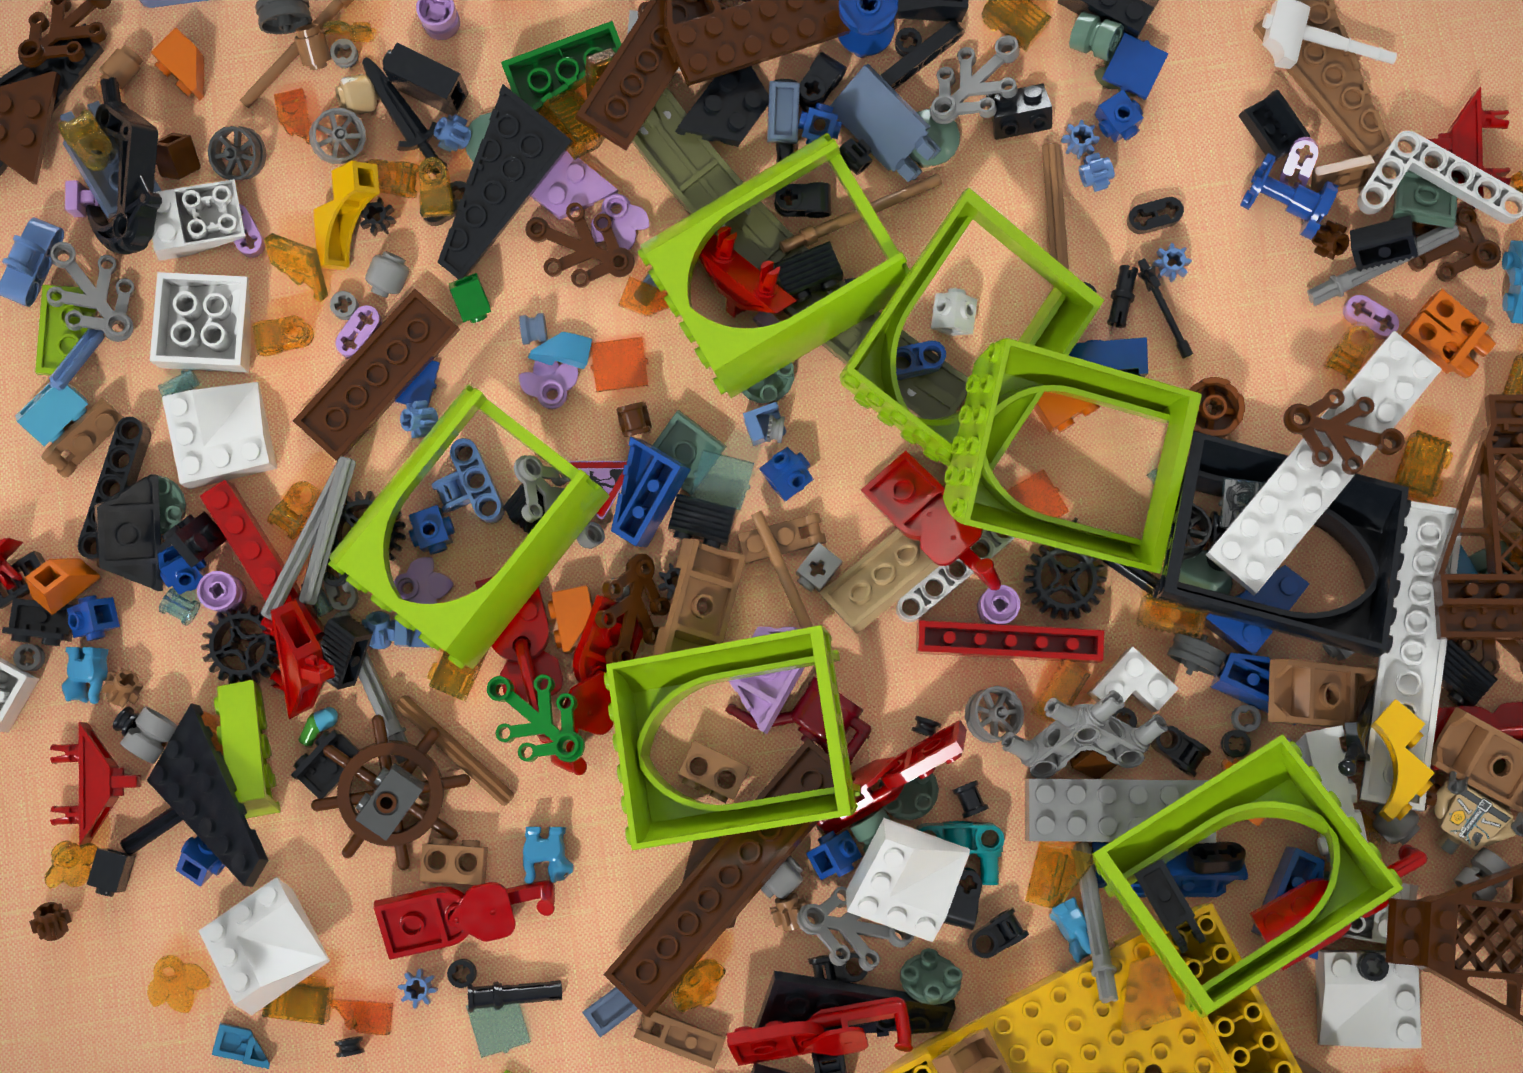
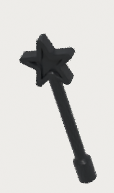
M1145 258L1139 260L1138 265L1141 272L1138 273V276L1144 280L1148 292H1153L1177 341L1176 346L1182 359L1194 354L1188 341L1183 338L1159 289L1161 283L1155 275V266L1150 267Z

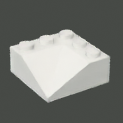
M157 272L150 362L159 368L249 373L251 353L249 278L245 276Z
M259 382L194 389L162 397L180 485L188 489H194L219 483L223 480L228 481L278 469Z
M883 818L846 889L847 912L933 942L948 914L970 854V849Z
M278 877L199 930L234 1005L251 1016L330 962L294 890Z
M1386 950L1318 951V960H1315L1318 1045L1422 1048L1419 968L1414 965L1388 963L1389 971L1386 977L1375 982L1360 976L1356 967L1357 960L1365 952L1379 953L1386 958ZM1377 959L1366 962L1369 966L1367 970L1369 975L1370 972L1377 973L1379 971L1376 967L1379 962Z

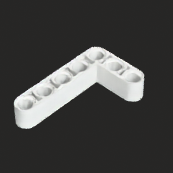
M1410 130L1400 132L1394 138L1357 199V205L1363 213L1368 215L1378 213L1389 201L1407 170H1410L1502 223L1511 224L1523 216V193ZM1398 142H1408L1412 147V152L1403 153L1400 151ZM1432 156L1437 159L1438 168L1428 167L1425 164L1424 158ZM1382 168H1393L1396 172V178H1386L1382 173ZM1451 172H1461L1465 182L1461 184L1454 182ZM1479 186H1485L1490 190V199L1482 198L1479 195ZM1374 192L1379 195L1380 204H1370L1366 199V193ZM1506 201L1516 204L1518 208L1517 214H1511L1506 211Z
M983 529L982 536L976 543H983L987 547L988 553L987 556L980 559L993 558L1015 537L1001 538L996 532ZM959 558L955 562H960L965 570L964 575L961 577L953 576L949 572V565L939 566L899 599L896 605V614L904 622H915L969 578L973 572ZM929 581L938 582L941 586V594L938 596L929 595L925 589L926 583ZM912 600L916 602L918 613L913 616L906 615L902 610L904 601Z

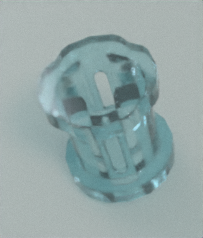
M171 588L163 597L159 605V612L162 614L168 613L180 619L181 624L184 626H188L197 615L200 602L196 600L191 602L178 595L176 590Z

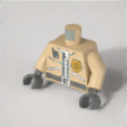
M1450 772L1449 780L1437 791V802L1434 806L1436 820L1440 828L1446 831L1437 843L1439 847L1453 855L1462 842L1474 850H1479L1483 846L1487 847L1516 835L1523 837V812L1517 814L1516 820H1511L1514 816L1508 806L1468 785L1469 777L1466 776L1465 779L1459 780L1456 778L1457 772Z

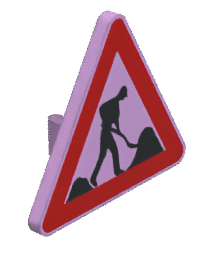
M570 461L569 463L578 470H583L590 476L589 478L600 485L609 494L610 497L596 513L599 519H604L622 489L624 480L623 470L624 465H627V461Z

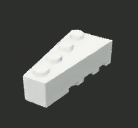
M1343 725L1306 732L1296 742L1302 752L1301 758L1308 767L1312 765L1318 771L1322 779V785L1328 792L1333 791L1342 805L1340 808L1347 817L1352 816L1357 821L1362 830L1360 834L1367 841L1362 813L1360 809H1354L1353 803H1357L1356 785L1351 778L1348 779L1347 776L1342 775L1338 770V764L1344 760L1347 752L1341 748L1339 737L1345 736ZM1320 834V837L1317 838L1318 849L1321 856H1326L1328 863L1330 862L1329 847L1325 836Z

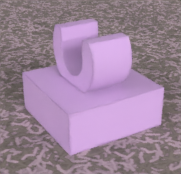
M77 180L65 181V210L74 218L86 217L87 205L99 207L91 190H87Z

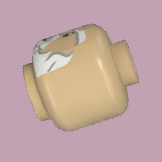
M367 74L343 77L340 80L339 86L335 87L339 108H345L356 115L373 112L377 106V100H381Z

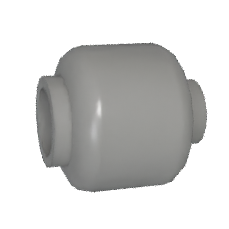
M384 251L382 255H375L365 275V280L372 286L371 292L385 298L388 297L389 293L399 294L409 274V268L405 265L406 260L387 251Z
M1379 804L1373 810V813L1376 815L1372 823L1373 828L1390 844H1397L1399 842L1402 845L1406 844L1420 829L1417 825L1419 822L1418 814L1414 810H1410L1400 821L1395 817L1392 821L1387 822L1379 815V812L1384 807V805Z
M789 856L761 888L762 892L769 898L773 895L780 899L787 898L803 881L800 874L803 871L802 867Z

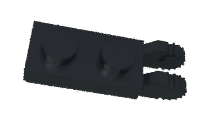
M1163 859L1134 874L1166 932H1170L1182 954L1188 951L1187 943L1180 936L1176 927L1187 921L1193 937L1199 944L1206 941L1194 919L1195 914Z

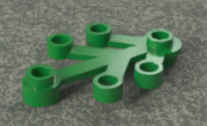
M541 674L534 680V688L538 694L539 712L514 692V685L511 680L502 676H496L488 682L487 693L491 699L498 702H507L531 722L519 725H509L506 723L499 725L495 732L496 738L499 741L511 743L515 738L545 734L553 741L540 745L528 742L521 744L518 748V756L521 760L533 762L538 757L556 755L562 761L574 762L583 755L585 742L582 736L575 732L573 711L577 708V699L573 695L563 693L557 698L556 705L561 710V730L553 725L551 692L555 688V682L552 677ZM547 679L548 686L542 690L540 684L542 680ZM502 685H506L507 691L504 695H500L499 689ZM566 698H570L571 705L565 709L563 701ZM509 728L510 735L504 739L502 732L504 729ZM573 741V751L567 752L566 745ZM531 747L532 755L526 758L524 752L526 748Z

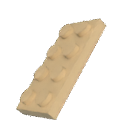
M896 529L823 589L820 595L842 620L858 634L940 565L935 564L921 550L920 541L910 539Z

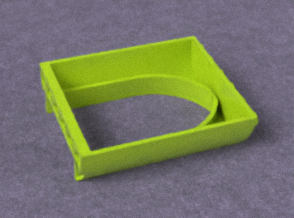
M828 133L640 244L641 249L637 251L645 266L651 264L653 267L648 272L661 292L667 291L668 295L663 298L676 318L680 315L683 318L679 325L691 343L697 342L699 347L694 350L706 369L711 367L717 377L712 380L721 395L727 392L730 398L735 397L883 309L910 271L902 251L899 253L842 158L838 144L834 139H831ZM828 161L887 260L801 312L776 324L757 328L729 327L713 322L693 310L691 303V281L694 267L702 249L713 234L733 217Z
M970 188L962 192L839 377L842 386L855 395L854 400L859 405L867 409L871 407L878 413L877 418L890 427L893 425L902 431L900 436L914 445L917 443L924 448L923 454L935 462L940 461L948 467L951 465L953 456L952 442L955 436L958 435L960 426V411L946 417L931 420L913 415L908 410L899 389L896 355L901 331L907 317L971 221L977 222L1054 286L1018 341L1069 355L1104 302L1102 297ZM1044 392L1021 397L1007 405L994 417L986 450V457L992 471Z
M1004 338L991 343L974 362L972 374L966 382L967 396L965 405L962 406L959 412L960 426L958 435L955 436L952 442L953 456L951 465L947 468L944 477L946 486L943 500L950 515L957 522L964 525L1161 574L1202 394L1010 338ZM1038 392H1052L1157 422L1168 423L1142 540L1048 516L1031 510L1016 501L1001 486L986 457L994 417L1007 405L1021 397Z
M467 384L330 554L329 559L331 561L328 565L341 575L344 573L348 574L349 576L346 578V581L357 590L365 594L368 591L371 592L373 595L370 600L381 609L389 613L392 610L395 611L397 615L394 619L405 628L413 632L416 629L419 630L421 634L418 638L429 647L435 648L437 651L442 648L450 654L447 659L457 667L463 669L466 665L474 669L610 496L600 485L589 478L590 476L583 470H578L489 401L481 391ZM478 410L570 480V483L504 566L485 585L464 597L444 603L421 604L402 599L393 581L389 562L390 538L397 515L411 493Z
M818 625L606 664L607 672L604 674L606 689L610 691L611 697L608 712L610 719L614 721L615 734H613L612 740L614 749L618 752L620 762L617 765V776L619 782L623 784L624 795L621 797V806L623 812L627 814L628 820L625 835L632 851L850 816L856 812L858 805L855 796H860L861 790L860 784H853L837 685L834 662L840 661V655L838 650H832V637L825 627ZM815 666L834 787L733 804L715 805L695 800L679 792L655 768L650 758L655 735L669 712L681 700L693 692L720 682Z
M1283 734L1092 853L1097 873L1107 883V886L1104 887L1106 893L1110 898L1116 896L1186 995L1184 1004L1191 1012L1196 1010L1201 1018L1208 1016L1403 890L1402 880L1396 871L1385 866L1381 861L1382 855L1378 848L1372 842L1367 843L1360 834L1362 830L1357 821L1352 816H1346L1340 808L1342 805L1336 794L1325 789L1321 783L1322 779L1318 771L1312 765L1308 767L1301 758L1302 752L1297 744L1292 740L1289 742ZM1254 818L1286 819L1306 825L1325 836L1330 853V879L1327 889L1316 907L1294 927L1203 985L1197 980L1131 887L1132 884L1137 882L1134 876L1135 873L1163 859L1164 863H1167L1216 831L1239 821Z

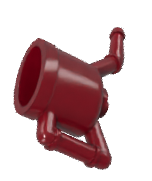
M813 676L808 683L807 689L792 711L779 713L772 727L796 723L800 726L798 731L803 734L800 740L805 742L809 738L812 742L814 741L819 744L823 751L829 755L818 681ZM839 693L845 735L850 728L857 731L847 745L851 765L853 763L851 761L866 739H869L871 726L859 718L864 710ZM731 703L727 706L725 711L729 715H733L753 729H759L757 727L758 724L750 713Z

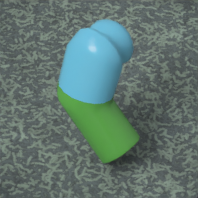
M326 707L312 713L302 730L299 742L305 746H312L318 733L333 727L337 723L338 712L336 709Z

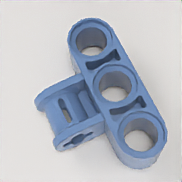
M33 217L27 223L21 237L14 235V244L8 257L2 260V263L7 267L0 280V296L26 307H30L35 302L53 264L50 254L51 248L56 243L63 242L64 230L62 228Z
M461 438L456 440L451 445L450 456L457 471L431 484L433 490H437L443 506L441 509L443 513H447L471 503L475 513L482 521L490 524L497 523L504 516V504L481 452L469 439ZM465 447L472 448L473 453L470 459L466 461L459 460L458 454L461 449ZM474 475H484L485 481L481 487L472 488L470 486V480ZM489 501L496 502L497 509L495 513L489 516L483 515V505Z

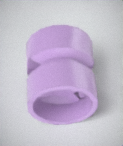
M453 0L417 1L416 12L425 32L431 38L447 40L457 33L460 27V17Z
M212 571L205 574L199 581L197 596L200 603L206 608L227 614L226 610L233 608L237 611L239 604L245 603L247 590L239 578L222 571Z
M1001 585V588L997 591L988 588L979 597L977 603V613L985 624L1007 625L1018 615L1020 610V598L1017 592L1006 585Z

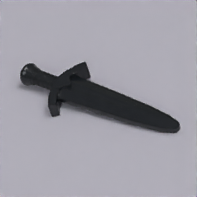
M364 58L362 64L367 76L372 81L376 93L406 140L398 142L397 150L410 151L419 148L427 162L430 163L432 174H443L447 169V163L438 158V155L435 154L436 152L428 143L434 135L437 123L432 121L430 129L427 130L382 70L370 58Z
M1375 682L1368 693L1357 722L1345 723L1347 752L1344 760L1338 764V770L1344 776L1356 774L1357 761H1370V755L1365 750V743L1372 721Z

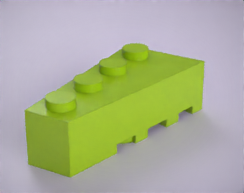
M254 680L217 686L218 697L214 698V708L216 714L220 715L221 725L217 726L216 729L219 744H222V756L237 788L235 792L239 803H244L248 812L245 818L280 813V802L273 800L271 788L277 786L276 777L266 760L272 756L271 746L267 735L262 734V730L267 729L262 689Z

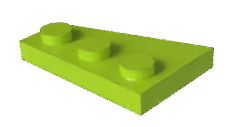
M42 285L35 367L37 375L51 376L88 330V328L83 327L77 331L68 329L65 324V315L72 310L79 311L83 316L95 317L97 313L96 309L68 304L53 307L47 301V291L52 287H60L64 291L84 294L79 287ZM54 293L50 298L58 301L62 298V295ZM75 316L69 319L71 324H78L80 322V319Z

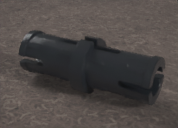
M1121 265L1119 267L1120 271L1116 288L1112 291L1110 297L1113 299L1107 324L1114 326V323H1116L1117 328L1126 327L1130 303H1133L1135 298L1133 289L1139 269L1132 267L1129 270V265Z

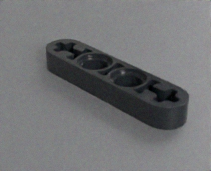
M956 20L950 21L880 76L894 90L954 45L964 35L965 30Z

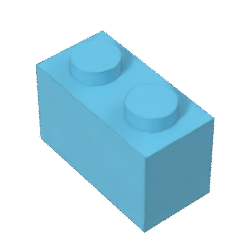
M48 383L15 415L17 423L45 446L49 442L53 443L65 432L63 428L71 420L76 422L86 413L87 409L85 407L88 405V402L70 383L63 390L52 388Z

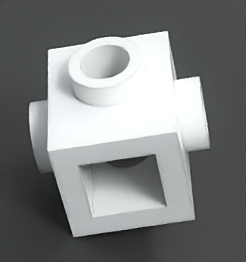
M950 288L947 293H936L931 329L949 336L973 334L977 299L966 295L965 290Z

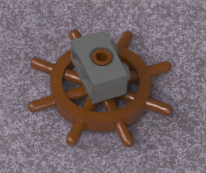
M375 715L372 718L375 743L362 748L352 758L333 745H326L324 747V755L343 767L344 770L338 782L337 796L316 799L312 801L311 808L316 812L339 808L343 820L354 832L342 850L344 858L349 859L353 857L365 840L376 845L394 846L398 868L400 870H407L410 866L407 843L420 838L430 828L451 841L458 837L457 830L438 818L443 804L444 790L467 786L471 779L467 774L442 778L436 763L427 754L440 736V730L437 727H431L419 744L415 746L404 741L388 740L383 716ZM391 755L407 758V761L402 767L396 763L392 765ZM376 757L379 759L381 770L378 776L363 766L366 762ZM417 766L422 769L428 780L420 781L412 775ZM354 776L374 789L351 793ZM431 792L428 809L415 802L420 794ZM407 812L419 819L415 824L404 829L402 819Z

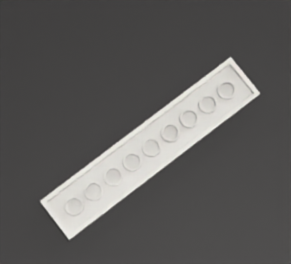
M1394 330L1342 391L1345 396L1344 403L1337 409L1328 408L1320 418L1329 420L1353 406L1359 398L1369 397L1375 405L1373 412L1366 417H1358L1346 425L1381 434L1384 430L1394 428L1442 369ZM1338 398L1333 403H1338ZM1360 402L1361 410L1368 411L1367 405ZM1315 430L1324 447L1330 448L1333 452V460L1325 467L1316 466L1312 462L1313 452L1303 438L1205 554L1252 595H1255L1354 476L1348 475L1342 470L1341 464L1343 460L1324 432ZM1345 438L1353 452L1362 458L1363 464L1377 449V446ZM1318 453V457L1320 460H1327V457L1324 453ZM1353 460L1348 461V465L1350 468H1357V465Z
M1411 501L1409 514L1404 521V526L1408 527V532L1404 543L1401 544L1400 551L1404 553V561L1397 573V580H1400L1401 585L1393 603V607L1397 608V615L1393 625L1390 626L1389 635H1393V644L1388 654L1384 653L1379 656L1371 724L1391 702L1397 699L1425 723L1420 730L1424 736L1412 749L1407 745L1405 748L1430 768L1448 640L1437 639L1433 576L1456 508ZM1464 517L1461 523V528H1463ZM1461 536L1456 538L1446 568V574L1457 573ZM1370 726L1366 745V752L1370 755V761H1364L1359 801L1385 805L1393 782L1392 761L1382 738ZM1427 792L1422 797L1416 794L1409 801V804L1412 806L1411 810L1420 812L1425 810Z

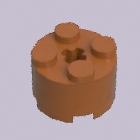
M1220 377L1204 378L1189 389L1190 391L1202 394L1194 431L1224 438L1241 423L1245 412L1244 397L1242 393L1238 392L1236 387L1230 384L1229 380ZM1208 405H1212V410L1216 409L1214 415L1207 412L1206 407Z

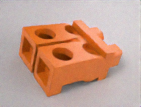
M1443 289L1437 291L1428 299L1401 334L1404 339L1426 355L1446 374L1454 371L1465 379L1470 377L1479 366L1477 362L1468 356L1470 351L1473 349L1484 357L1496 345V342L1486 333L1489 326L1484 322H1480L1470 311Z

